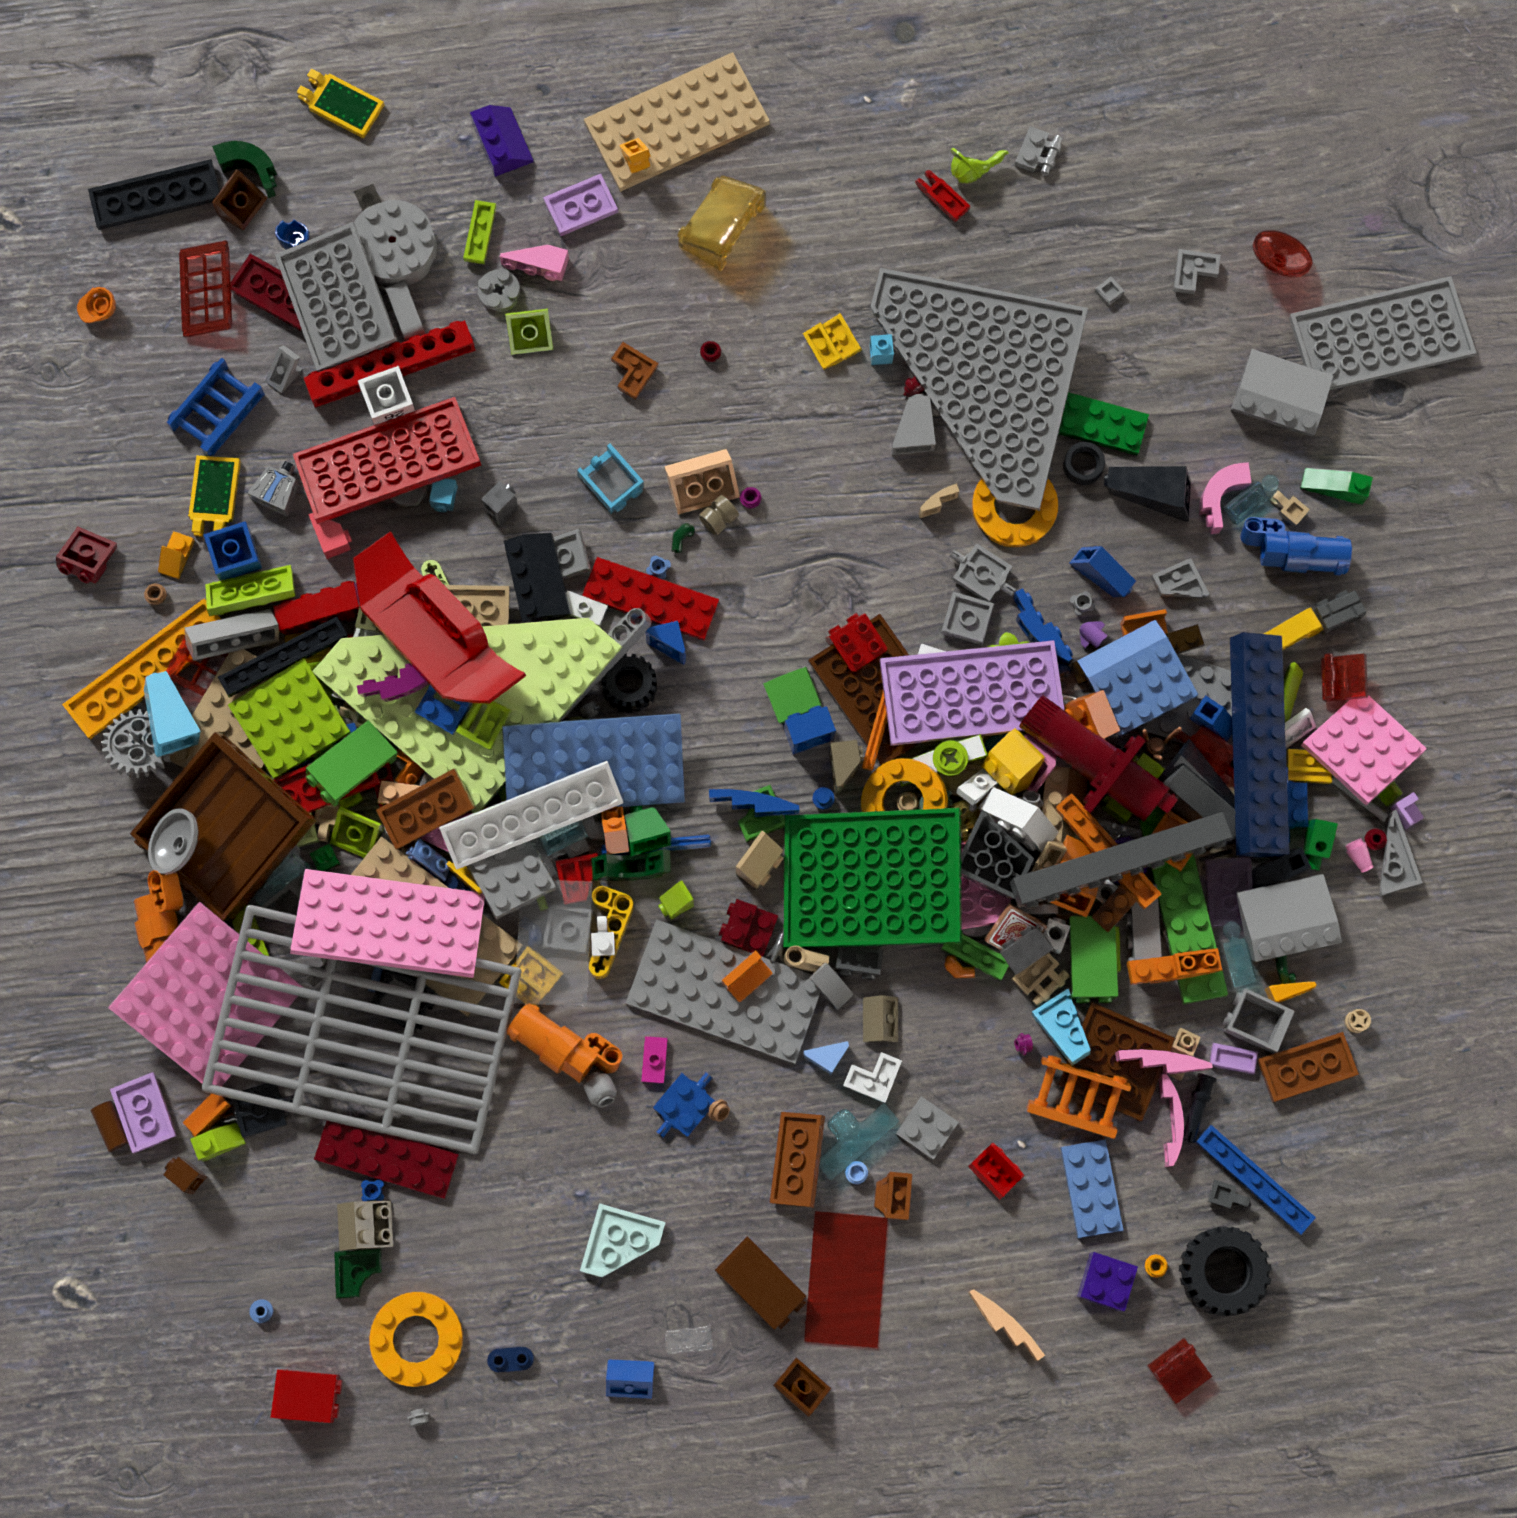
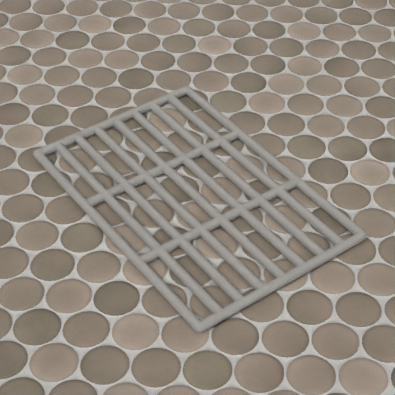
M248 905L245 910L208 1059L202 1091L465 1153L477 1154L519 986L521 969L476 958L475 967L512 975L509 988H504L448 974L365 964L417 976L415 989L412 990L335 972L337 960L328 959L326 969L249 952L245 951L248 937L291 947L293 939L252 929L251 925L254 915L290 924H295L296 915ZM248 960L323 978L321 989L316 991L240 973L242 961ZM426 979L506 997L503 1011L425 993L423 991ZM332 980L412 999L410 1010L406 1012L329 994ZM237 982L318 1000L315 1013L236 996L234 993ZM423 1001L500 1019L498 1033L418 1015L420 1003ZM326 1003L407 1021L404 1035L323 1016ZM231 1005H239L312 1022L310 1034L307 1036L229 1018ZM415 1024L494 1041L493 1055L412 1037ZM321 1025L401 1043L399 1055L397 1057L320 1039L318 1036ZM226 1026L305 1044L307 1046L304 1058L223 1040ZM410 1046L490 1064L488 1075L483 1077L407 1059ZM318 1047L395 1065L393 1079L313 1061L315 1048ZM225 1049L301 1067L299 1079L297 1081L218 1062L220 1050ZM408 1068L485 1086L482 1100L403 1082L404 1069ZM310 1069L390 1088L388 1100H379L307 1083ZM215 1071L295 1089L293 1103L213 1085ZM399 1090L479 1108L477 1121L474 1122L397 1104ZM308 1092L385 1110L382 1124L303 1106L304 1093ZM395 1112L474 1131L472 1142L467 1144L391 1126L393 1114Z

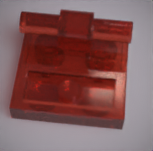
M1331 653L1324 654V658H1321L1322 700L1324 702L1368 698L1367 655L1363 653L1333 657Z
M1185 1338L1179 1340L1146 1365L1174 1404L1180 1402L1213 1377L1195 1353L1196 1349L1192 1344L1189 1345Z

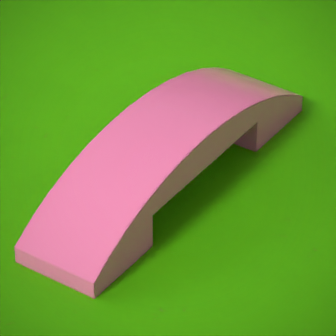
M1162 1074L1159 1078L1160 1099H1169L1172 1143L1164 1144L1165 1167H1172L1179 1156L1183 1142L1184 1117L1181 1101L1174 1084L1167 1074Z

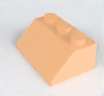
M727 449L664 466L678 515L711 506L712 502L720 495L728 500L740 497L732 459Z

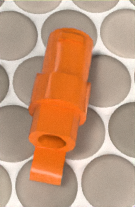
M157 870L151 871L147 879L150 894L134 900L138 921L134 924L139 945L144 951L146 963L179 926L175 911H179L182 908L183 896L176 872L165 875Z
M530 1003L526 1004L518 1012L507 1029V1035L510 1036V1039L514 1042H520L538 1055L541 1063L556 1074L564 1071L579 1083L587 1076L594 1065L603 1072L611 1074L618 1070L622 1060L621 1050L601 1035L590 1033L585 1039H582L566 1026L561 1028L539 1012L540 1008ZM611 1057L616 1062L610 1063L606 1060V1058Z

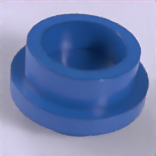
M826 787L818 788L812 797L814 805L823 810L830 808L835 799L833 792Z

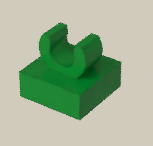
M330 844L310 853L318 871L327 872L340 865Z

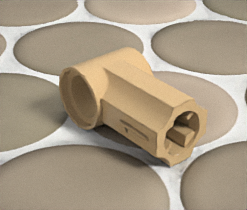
M799 946L790 947L784 954L786 966L814 973L824 963L828 964L829 962L828 955L805 950ZM789 953H798L800 961L797 963L792 962L789 959Z

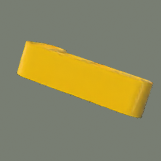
M1308 608L1264 634L1282 636L1283 651L1304 638L1308 639L1315 636L1324 628L1313 609Z
M599 886L594 889L592 899L597 908L609 912L607 916V932H614L615 956H602L604 958L602 965L605 970H600L599 973H596L594 966L600 964L601 958L600 956L591 957L589 970L594 978L604 979L611 970L633 913L634 905L629 895L605 886ZM606 893L609 898L606 902L600 903L596 900L598 894ZM623 900L630 904L629 908L624 911L617 908L618 903ZM613 921H618L622 924L618 931L610 930L609 925Z

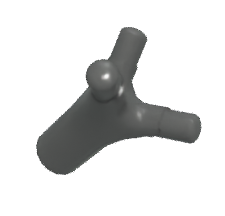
M779 933L772 950L763 956L767 959L771 957L770 963H774L777 957L781 964L784 963L782 956L784 947L783 933Z

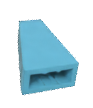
M167 671L147 676L145 678L144 695L156 757L198 745L201 731Z

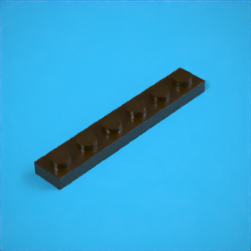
M1198 624L1166 634L1176 654L1205 645ZM1078 662L1071 663L1078 685L1088 682Z

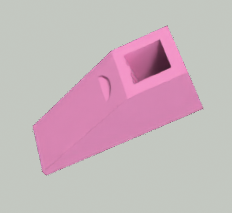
M543 245L501 253L500 261L501 265L509 270L518 269L531 276L536 274L544 276L549 281H562L569 261V254L566 249Z

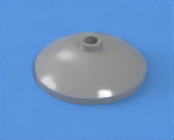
M174 809L163 816L156 825L149 842L148 858L151 867L159 873L165 875L175 873L193 855L198 841V825L191 812L184 809Z

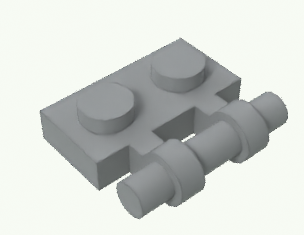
M1030 126L1015 161V166L1031 172L1035 171L1036 166L1042 167L1041 174L1047 176L1050 170L1054 168V159L1062 148L1061 142L1063 138L1056 135L1052 142L1047 141L1049 133ZM1043 149L1049 151L1045 158L1040 157Z

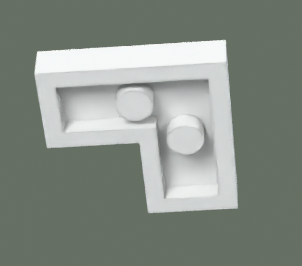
M881 1052L873 1073L851 1065L843 1086L886 1103L902 1060Z

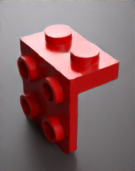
M855 613L846 619V625L840 627L838 624L828 631L830 635L825 638L829 645L833 644L852 672L857 671L887 651V646L866 613L860 616Z

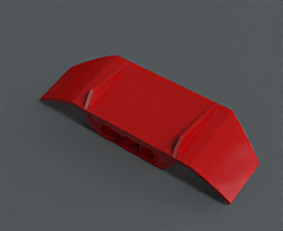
M391 531L353 557L361 611L442 698L461 702L490 704L526 677L525 672L504 661L488 646V640L480 622L436 576L432 574L422 576L414 568Z

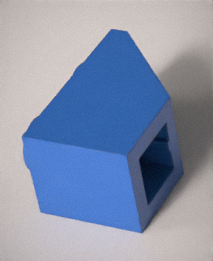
M1205 695L1189 719L1224 743H1227L1233 734L1232 716L1223 706Z

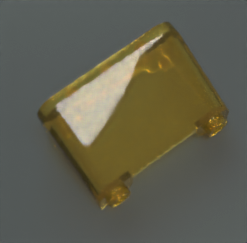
M725 175L714 179L711 191L686 227L682 226L677 234L679 247L719 271H722L727 261L723 259L727 257L728 253L732 252V246L751 218L756 217L757 212L761 214L766 206L765 190Z

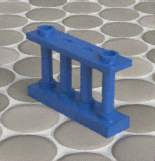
M223 358L211 365L209 373L181 406L171 412L167 421L168 426L173 432L180 426L201 442L200 448L206 456H214L265 395L262 387L254 382L252 386L247 387L226 371L229 367ZM220 378L242 393V398L238 402L233 403L213 388ZM206 394L229 410L224 419H219L199 404ZM193 410L215 426V430L210 435H205L185 420Z

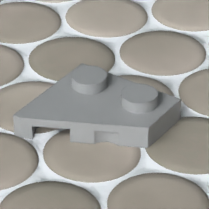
M1191 558L1151 576L1160 596L1206 598L1209 596V592Z

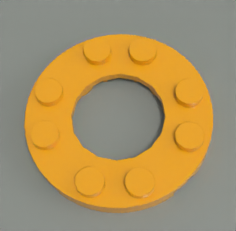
M982 478L978 482L972 498V513L978 528L990 540L1006 547H1025L1038 542L1051 530L1058 513L1057 493L1049 479H1047L1040 511L1035 510L1032 518L1021 524L1007 523L999 517L995 511V498Z
M907 758L891 760L878 767L868 778L861 797L862 812L885 811L883 805L887 790L895 783L909 781L921 790L924 799L923 809L948 808L947 791L938 773L923 762Z
M425 1292L405 1293L386 1303L376 1315L370 1330V1351L378 1369L393 1382L410 1387L429 1385L447 1375L459 1359L463 1345L462 1326L453 1308L438 1296ZM412 1316H423L431 1320L437 1328L439 1335L438 1346L434 1354L427 1360L418 1363L408 1362L401 1358L396 1352L393 1343L394 1332L397 1326L404 1319Z

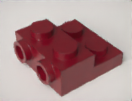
M77 526L57 554L56 566L64 575L71 573L78 576V579L83 583L88 584L92 582L96 584L107 569L106 563L117 549V543Z
M736 899L735 904L731 902L726 915L730 916L728 923H723L718 935L722 937L721 943L750 953L757 951L763 957L778 915L762 910L756 905Z

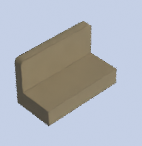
M880 995L863 998V1042H898V997Z

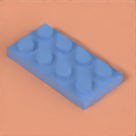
M1106 1139L1060 1147L1077 1238L1123 1231Z

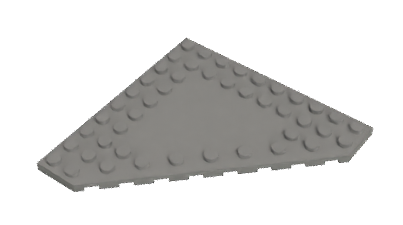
M880 268L870 306L871 311L886 334H892L894 346L913 375L916 376L919 384L924 388L927 396H930V401L998 503L1040 511L1088 308Z

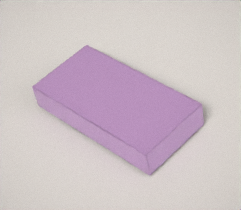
M1213 1043L1210 1063H1212L1213 1067L1254 1075L1258 1052Z

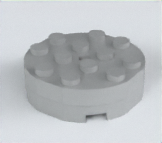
M387 200L366 208L357 217L354 224L377 284L383 285V288L405 280L408 286L419 282L430 272L429 268L437 256V243L429 219L420 208L406 201Z

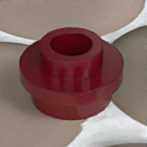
M707 341L701 346L700 355L707 362L717 361L721 356V347L714 341ZM713 350L715 353L713 355L707 354V351Z
M1374 828L1365 834L1364 842H1366L1369 849L1378 851L1386 845L1387 837L1382 830ZM1373 836L1379 837V843L1373 841Z

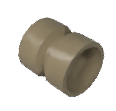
M720 495L712 502V508L707 507L698 517L713 535L718 536L726 528V523L731 524L739 517V513L727 498Z

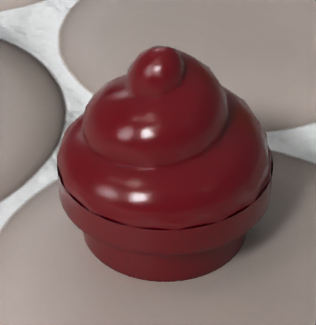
M916 376L913 378L909 377L905 381L906 386L903 393L905 397L923 394L924 388L919 384Z

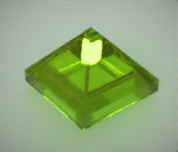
M1393 781L1378 796L1387 807L1400 797L1403 792Z

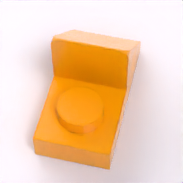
M639 138L619 145L631 173H636L650 167L648 158L651 155L649 149Z
M173 531L167 547H161L158 572L179 579L195 539Z

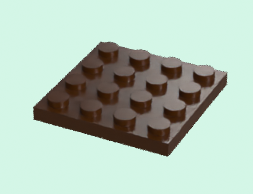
M1091 1002L1081 1025L1091 1053L1073 1066L1113 1078L1114 1075L1126 1078L1131 1089L1130 1091L1121 1090L1115 1111L1142 1122L1162 1073L1163 1066L1140 1069L1139 1060L1117 1062L1115 1053L1121 1050L1141 1049L1170 1052L1175 1038ZM1062 1072L1057 1086L1065 1088L1069 1076L1068 1072ZM1078 1076L1073 1093L1086 1098L1091 1079ZM1100 1083L1094 1102L1107 1107L1113 1086Z

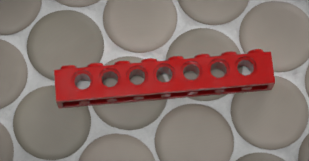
M454 321L447 327L441 329L434 328L422 336H412L408 341L402 343L395 342L389 345L388 348L373 350L363 357H356L346 363L320 372H311L308 376L304 377V381L316 408L361 392L358 383L360 379L399 366L403 377L476 350L466 321ZM448 338L455 339L452 343H445V340ZM428 345L435 346L432 350H425V347ZM408 352L415 353L410 358L404 357L405 354ZM389 359L394 360L391 365L384 364ZM369 366L374 367L371 372L364 371ZM347 374H354L351 379H344ZM327 381H333L331 386H324Z

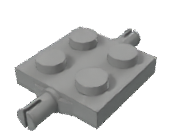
M976 543L971 552L965 556L955 549L949 557L960 563L959 569L952 580L984 601L990 602L993 596L1000 590L1010 596L1015 592L1016 588L1006 583L1007 575L1013 566Z

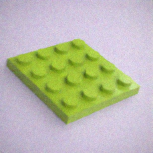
M304 658L228 704L273 779L284 775L351 733Z

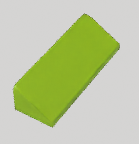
M1295 662L1288 666L1284 677L1285 723L1290 719L1303 676L1302 669Z

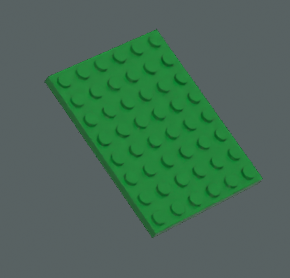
M960 808L785 815L784 948L792 946L818 948L962 943Z

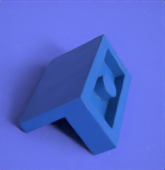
M608 1360L606 1396L652 1399L654 1362Z

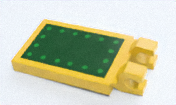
M311 69L307 74L308 81L317 86L313 93L310 89L300 85L297 90L298 99L307 103L309 111L364 139L385 106L384 101L330 73L323 76L320 72Z
M196 455L188 514L190 520H193L192 532L194 536L203 537L205 521L214 522L213 531L225 528L226 523L233 522L241 464L239 458Z

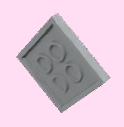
M530 841L467 865L474 881L482 890V894L496 920L556 890V885Z

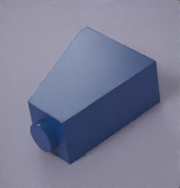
M1102 546L1081 547L1069 562L1072 567L1112 597H1126L1133 589L1132 586L1136 582Z

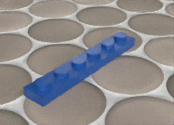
M1209 1125L1195 1143L1299 1235H1302L1316 1217L1212 1125Z

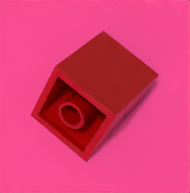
M277 1369L270 1418L333 1423L334 1418H338L340 1405L336 1404L337 1394L342 1392L343 1380H339L340 1375Z

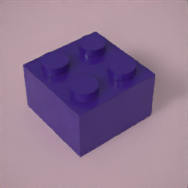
M1091 1252L1077 1297L1124 1312L1138 1266Z

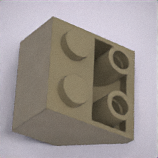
M359 1201L337 1204L339 1251L393 1247L391 1201Z

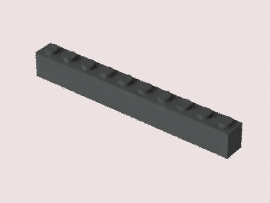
M1221 812L1015 877L1011 880L1010 886L1018 908L1025 906L1026 909H1031L1038 906V902L1047 900V903L1060 899L1059 895L1068 893V896L1075 895L1081 892V888L1089 886V889L1101 886L1102 882L1106 880L1115 882L1123 879L1122 875L1128 873L1131 876L1144 872L1143 868L1151 866L1152 869L1164 866V862L1172 860L1174 863L1185 859V855L1193 853L1194 856L1206 852V848L1212 846L1214 849L1222 848L1227 845L1226 842L1232 838L1225 816Z

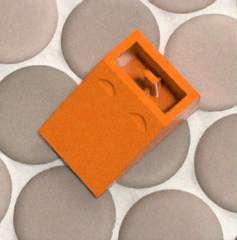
M1067 835L1063 842L1067 850L1060 863L1093 852L1083 841ZM1089 886L1081 888V892L1071 896L1065 893L1059 895L1060 899L1050 903L1087 918L1096 899L1098 887L1089 889Z

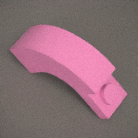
M1249 462L1233 464L1221 469L1210 479L1204 489L1199 503V515L1207 514L1206 526L1210 527L1211 534H1218L1223 528L1220 507L1221 497L1231 491L1247 490L1251 484Z

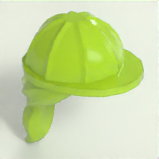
M951 148L950 151L954 156L951 162L952 175L961 183H972L980 179L991 167L1001 163L1009 152L1000 150L988 160L981 161L964 157L955 148Z

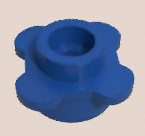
M377 1179L375 1182L364 1180L361 1183L363 1188L362 1201H383V1181Z

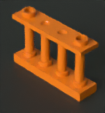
M1048 1055V1058L1042 1056L1041 1063L1047 1066L1038 1098H1035L1034 1101L1030 1099L1028 1101L1027 1112L1115 1139L1118 1130L1113 1125L1112 1119L1121 1090L1130 1091L1131 1089L1127 1079L1116 1075L1110 1078L1062 1063V1059L1056 1056ZM1056 1069L1068 1072L1069 1076L1060 1104L1056 1107L1049 1106L1046 1100ZM1078 1076L1091 1079L1082 1111L1078 1112V1114L1069 1112L1068 1106ZM1104 1083L1113 1086L1104 1117L1097 1121L1091 1119L1090 1113L1099 1084Z

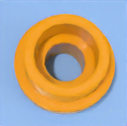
M1154 1254L1146 1259L1144 1268L1149 1276L1159 1278L1167 1272L1168 1264L1163 1256ZM1153 1262L1159 1263L1160 1267L1157 1271L1152 1268Z

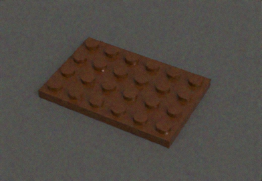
M878 614L870 621L887 646V651L857 671L852 672L849 670L833 644L808 660L809 665L866 747L869 743L883 694L880 658L909 656L881 614ZM887 720L876 761L881 766L888 761L897 759L920 743L891 746Z

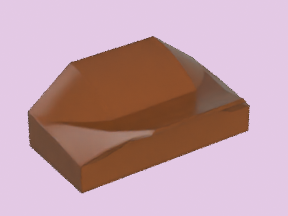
M889 1172L887 1177L876 1182L874 1207L879 1209L885 1218L909 1220L912 1174Z

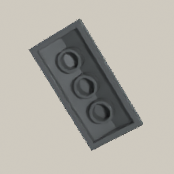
M1181 766L1163 782L1170 788L1167 792L1171 795L1174 794L1178 799L1171 809L1173 813L1189 823L1223 812L1232 838L1226 843L1233 840L1236 836L1235 809L1186 766Z

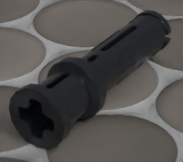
M1202 1073L1197 1075L1199 1078L1195 1091H1192L1191 1094L1194 1100L1184 1129L1183 1140H1187L1190 1143L1196 1142L1206 1103L1211 1101L1212 1097L1210 1094L1214 1083H1217L1216 1078Z

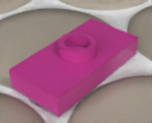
M645 1036L641 1082L664 1084L668 1038Z

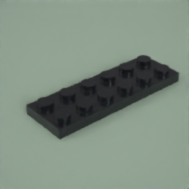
M209 159L89 188L88 192L96 227L98 230L212 203L219 194L220 189L213 161Z

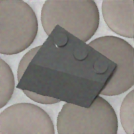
M982 809L961 853V876L1014 901L1015 897L1010 882L1015 877L1027 874L1034 858Z

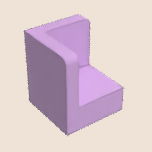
M1414 792L1390 807L1392 811L1397 810L1405 830L1423 819V815L1415 805V802L1419 799Z

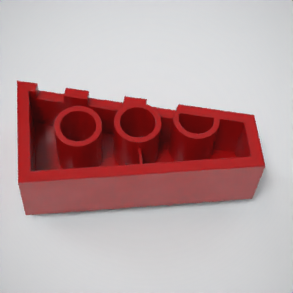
M345 581L340 584L341 586L335 588L326 587L321 589L319 593H306L296 600L287 599L281 601L279 605L273 606L279 632L288 635L309 631L315 628V625L319 626L335 617H338L339 620H347L348 622L357 620L356 616H358L360 607L357 584L353 581Z

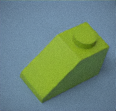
M682 880L659 897L661 904L658 907L664 917L668 915L671 920L694 907V899Z
M237 1123L212 1129L190 1139L198 1160L202 1162L246 1144Z

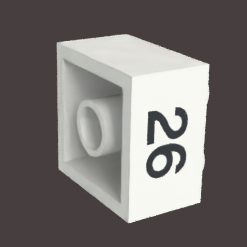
M399 366L358 380L374 425L415 411Z

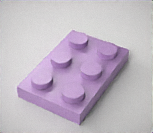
M601 174L543 197L560 236L618 213V208Z
M154 1072L110 1089L133 1154L177 1137Z

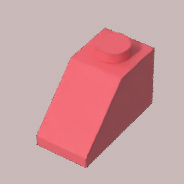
M313 513L308 514L327 559L351 550L349 543L352 542L348 529L343 530L341 524L332 520L317 524Z

